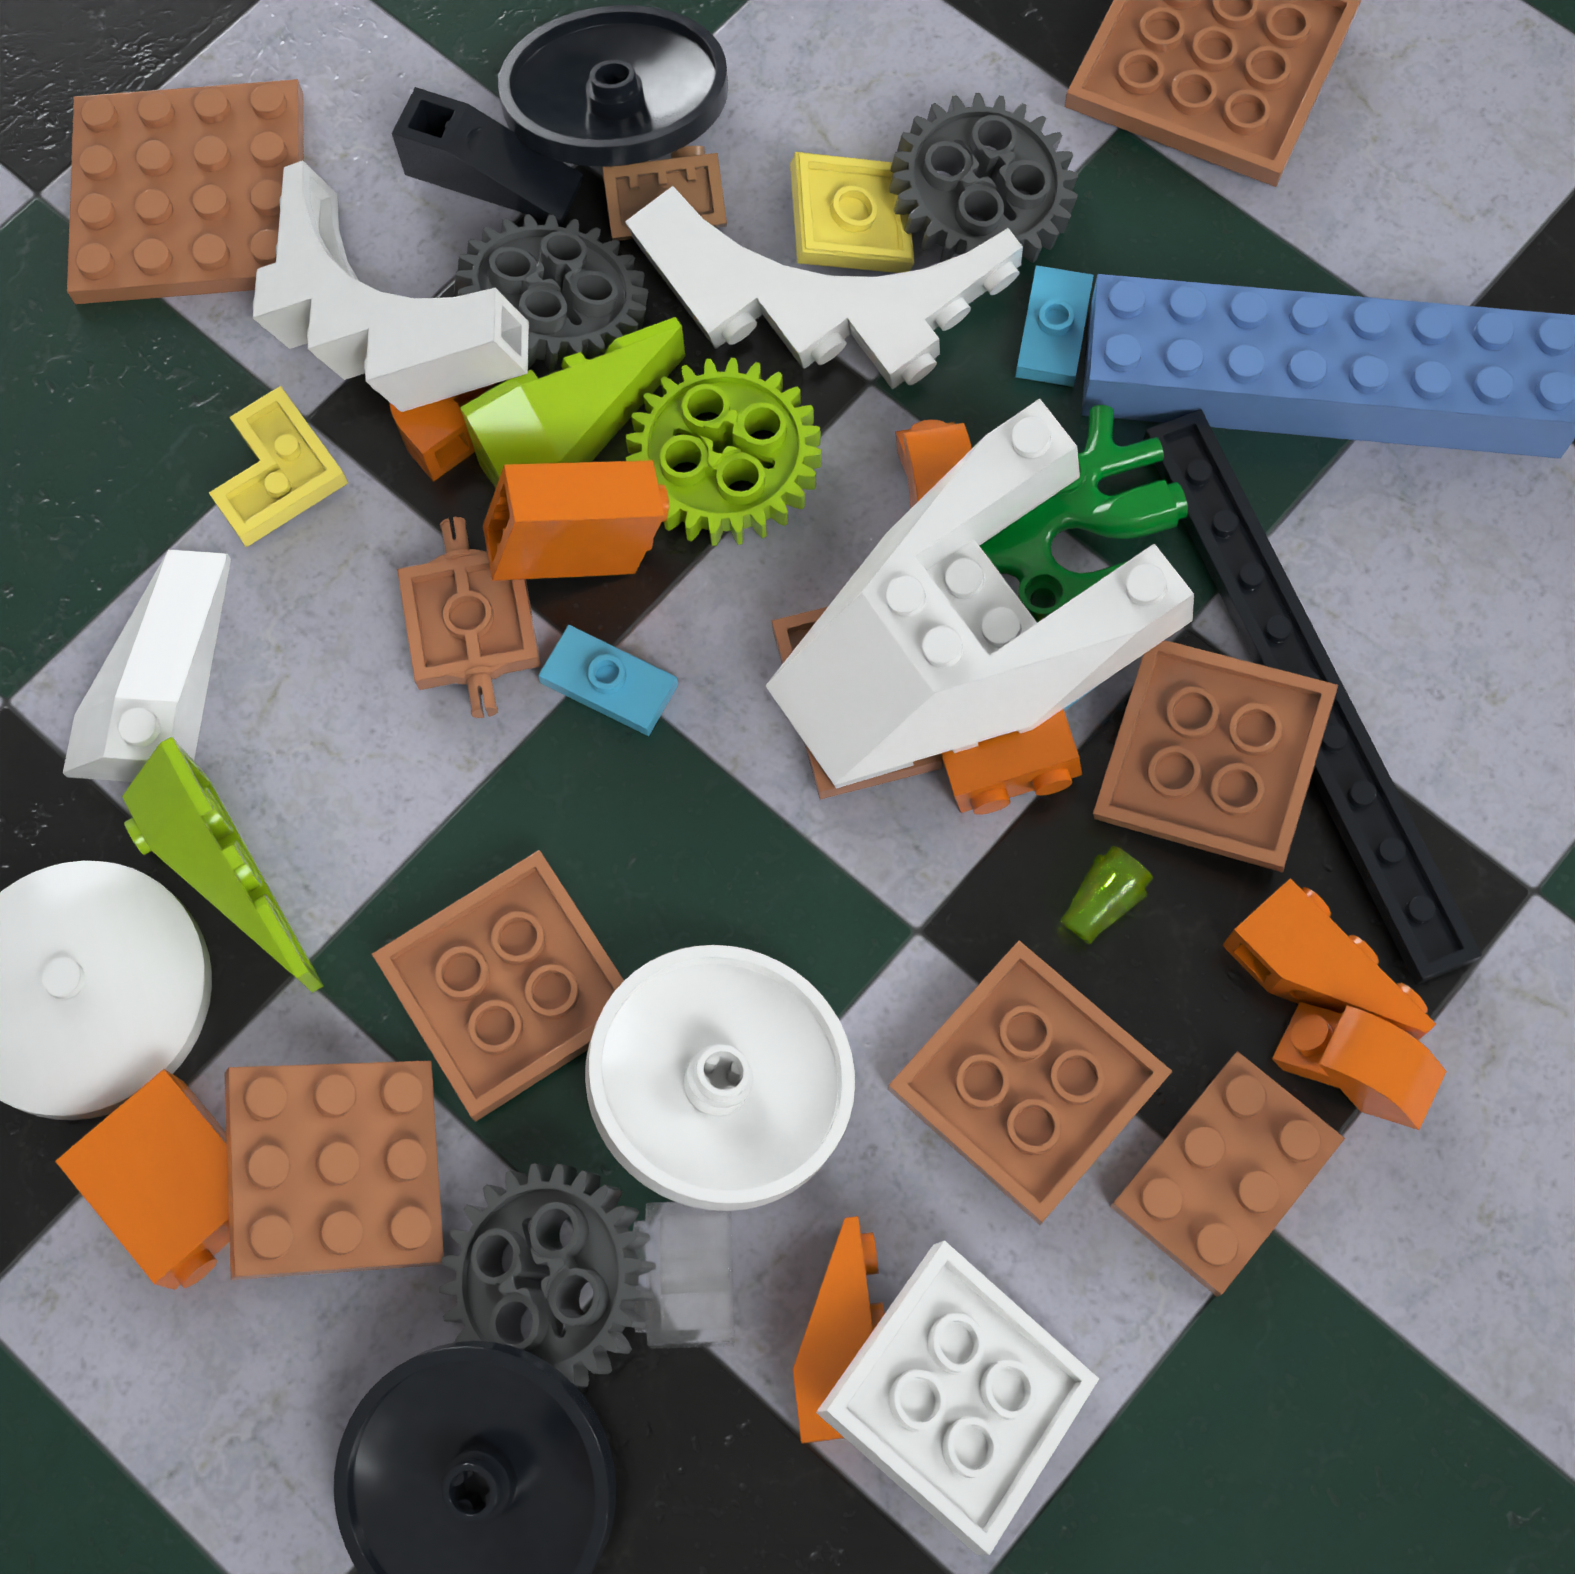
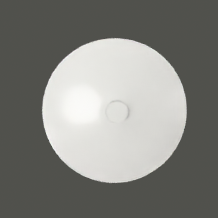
M76 861L53 865L35 871L17 880L0 892V1101L39 1117L56 1120L90 1119L108 1115L115 1111L163 1069L173 1074L181 1066L195 1045L206 1020L212 990V970L208 948L199 925L183 903L162 884L140 871L120 864L103 861Z
M704 945L679 949L649 961L633 972L614 991L598 1018L589 1043L585 1066V1084L587 1099L596 1128L607 1148L629 1174L644 1186L677 1203L706 1210L734 1211L759 1207L779 1200L806 1183L822 1167L836 1149L849 1122L854 1103L855 1069L849 1042L838 1017L821 993L795 970L764 954L733 946Z

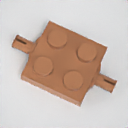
M453 517L456 533L455 539L453 527L449 518L440 523L446 554L426 564L397 569L414 680L419 690L454 683L467 685L471 704V716L485 718L481 699L483 694L484 707L490 717L498 713L492 679H496L506 673L541 667L526 579L492 581L487 551L469 548L466 520L461 517Z

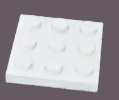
M946 1241L933 1244L816 1413L976 1555H990L1099 1378Z

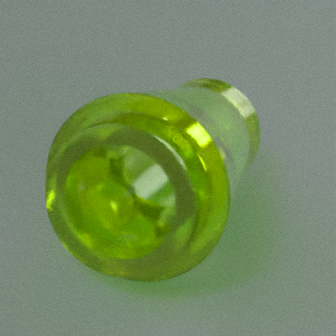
M1112 846L1104 856L1096 855L1073 902L1060 921L1083 941L1091 944L1102 931L1148 896L1145 888L1152 881L1153 876L1125 851Z

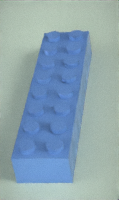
M1097 274L1088 318L1081 416H1089V411L1093 406L1107 405L1113 408L1115 419L1165 423L1202 409L1210 427L1561 459L1575 439V315Z

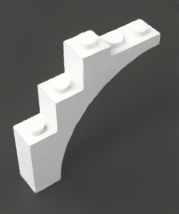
M303 160L284 167L276 263L258 268L256 272L253 319L264 329L269 331L289 349L308 343V350L344 380L365 374V381L401 412L528 374L529 321L496 288L457 297L414 299L380 292L360 282L347 261L341 239L338 217V194Z
M673 186L625 221L634 241L715 349L726 341L729 345H733L743 340L757 326L756 319L761 315L766 318L803 369L814 361L818 365H822L833 359L845 348L847 342L844 339L852 335L892 390L903 381H906L908 385H913L928 375L937 365L934 358L940 355L939 338L933 330L940 327L942 331H946L958 324L970 312L971 307L968 304L984 292L988 291L990 295H995L1005 289L1019 275L1017 268L1021 266L1023 246L1010 229L1007 228L965 254L924 269L878 277L824 275L782 265L740 246L705 221Z

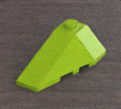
M676 317L616 338L608 346L605 354L590 360L586 359L581 352L564 357L561 365L563 370L539 379L533 370H529L528 374L506 380L460 407L479 465L494 487H497L501 472L506 464L592 462L627 423L633 412H636L643 405L644 394H652L661 384L660 379L664 376L667 377L686 356L680 322Z
M173 737L162 741L122 795L133 817L125 821L124 825L134 844L143 855L153 851L174 872L312 993L322 988L323 984L209 777Z

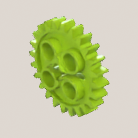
M711 358L706 359L704 374L696 376L691 368L684 365L682 366L683 382L679 385L665 376L662 377L660 380L663 397L645 393L643 398L647 413L633 412L631 416L633 428L636 432L626 434L628 452L632 454L626 457V461L653 460L658 484L665 485L669 498L668 517L664 522L665 529L670 531L683 521L685 522L687 540L693 541L701 529L709 530L712 546H717L723 531H731L737 545L743 544L745 528L752 527L762 539L767 537L766 520L769 518L785 527L788 524L786 505L803 510L805 507V493L802 489L815 490L816 472L813 469L821 467V449L816 448L821 445L820 427L812 425L814 423V409L812 405L800 406L801 391L798 386L782 393L783 379L780 372L775 373L764 381L761 379L760 363L755 362L746 374L738 373L736 358L729 360L725 372H717ZM705 412L719 415L710 421H700L695 418ZM760 430L775 433L771 438L764 440L755 439L750 436ZM683 462H691L698 465L697 468L690 472L682 473L673 470V467ZM774 465V467L770 469L764 468ZM741 480L755 484L749 490L742 492L728 488L732 483Z

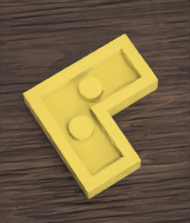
M279 386L230 416L235 428L259 462L215 488L209 494L245 547H248L348 484V481L341 468L283 388Z

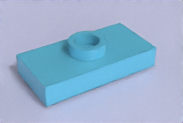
M1036 265L1015 377L1074 387L1093 274Z
M571 625L567 626L538 675L541 684L647 736L651 734L678 687L676 676Z

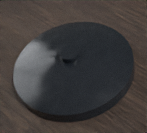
M613 5L585 9L564 15L540 26L516 44L504 60L498 78V90L507 126L527 147L541 155L565 163L582 166L611 167L641 163L665 156L683 148L700 137L714 124L725 106L728 96L726 58L719 42L707 29L694 20L678 13L655 7Z
M489 1341L454 1342L426 1350L400 1364L383 1376L360 1401L349 1419L337 1453L334 1471L335 1512L345 1548L359 1574H592L602 1557L613 1526L616 1508L615 1466L610 1445L596 1413L584 1395L558 1369L543 1359L510 1345Z

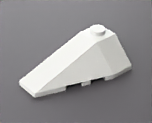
M182 550L167 551L74 715L63 774L66 777L132 782L157 746L170 737H173L194 761L231 558L228 554Z

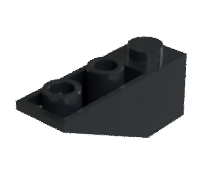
M417 87L414 88L391 133L406 176L524 214H530L543 220H547L549 215H554L559 225L563 224L584 180L583 174L564 162L551 159L530 149L517 138L512 130L470 104Z

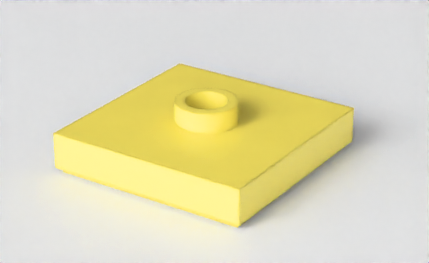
M803 152L794 153L790 162L798 264L893 273L911 270L915 263L912 233L907 234L905 232V226L910 214L901 215L894 212L898 195L889 192L893 173L890 171L892 162Z

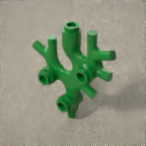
M1096 405L1089 411L1086 447L1083 452L1078 453L1080 478L980 545V548L1000 574H1008L1017 578L1019 581L1018 598L1037 623L1126 563H1120L1094 572L1077 573L1069 571L1058 564L1052 555L1051 545L1053 539L1059 533L1067 529L1078 528L1107 538L1132 539L1177 527L1178 520L1188 516L1186 497L1178 482L1167 484L1165 480H1159L1112 496L1104 495L1099 491L1098 482L1106 477L1164 460L1163 448L1158 437L1128 446H1118L1113 441L1114 410L1107 405Z

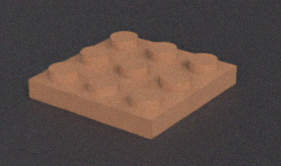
M1166 640L1162 641L1143 654L1093 812L1094 819L1283 872L1338 685Z
M540 850L372 953L458 1097L475 1122L587 1051L595 1025L604 1006L614 991L624 981Z
M1019 940L888 1085V1091L1037 1224L1041 1225L1172 1073V1070Z
M432 1061L228 1067L224 1077L231 1280L436 1266L441 1264L444 1252Z

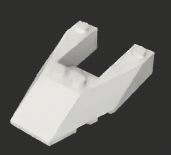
M1038 399L985 435L885 534L766 684V688L835 788L913 766L914 761L950 750L953 753L974 748L979 746L978 742L1014 731L1024 733L1033 730L1193 621L1194 593L1155 544L1133 557L1038 623L980 548V545L1080 478L1077 445L1041 399Z

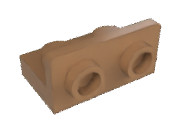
M704 146L683 147L672 152L671 159L602 167L612 240L633 239L625 221L672 186L705 221L715 228L727 227L718 153L705 154Z

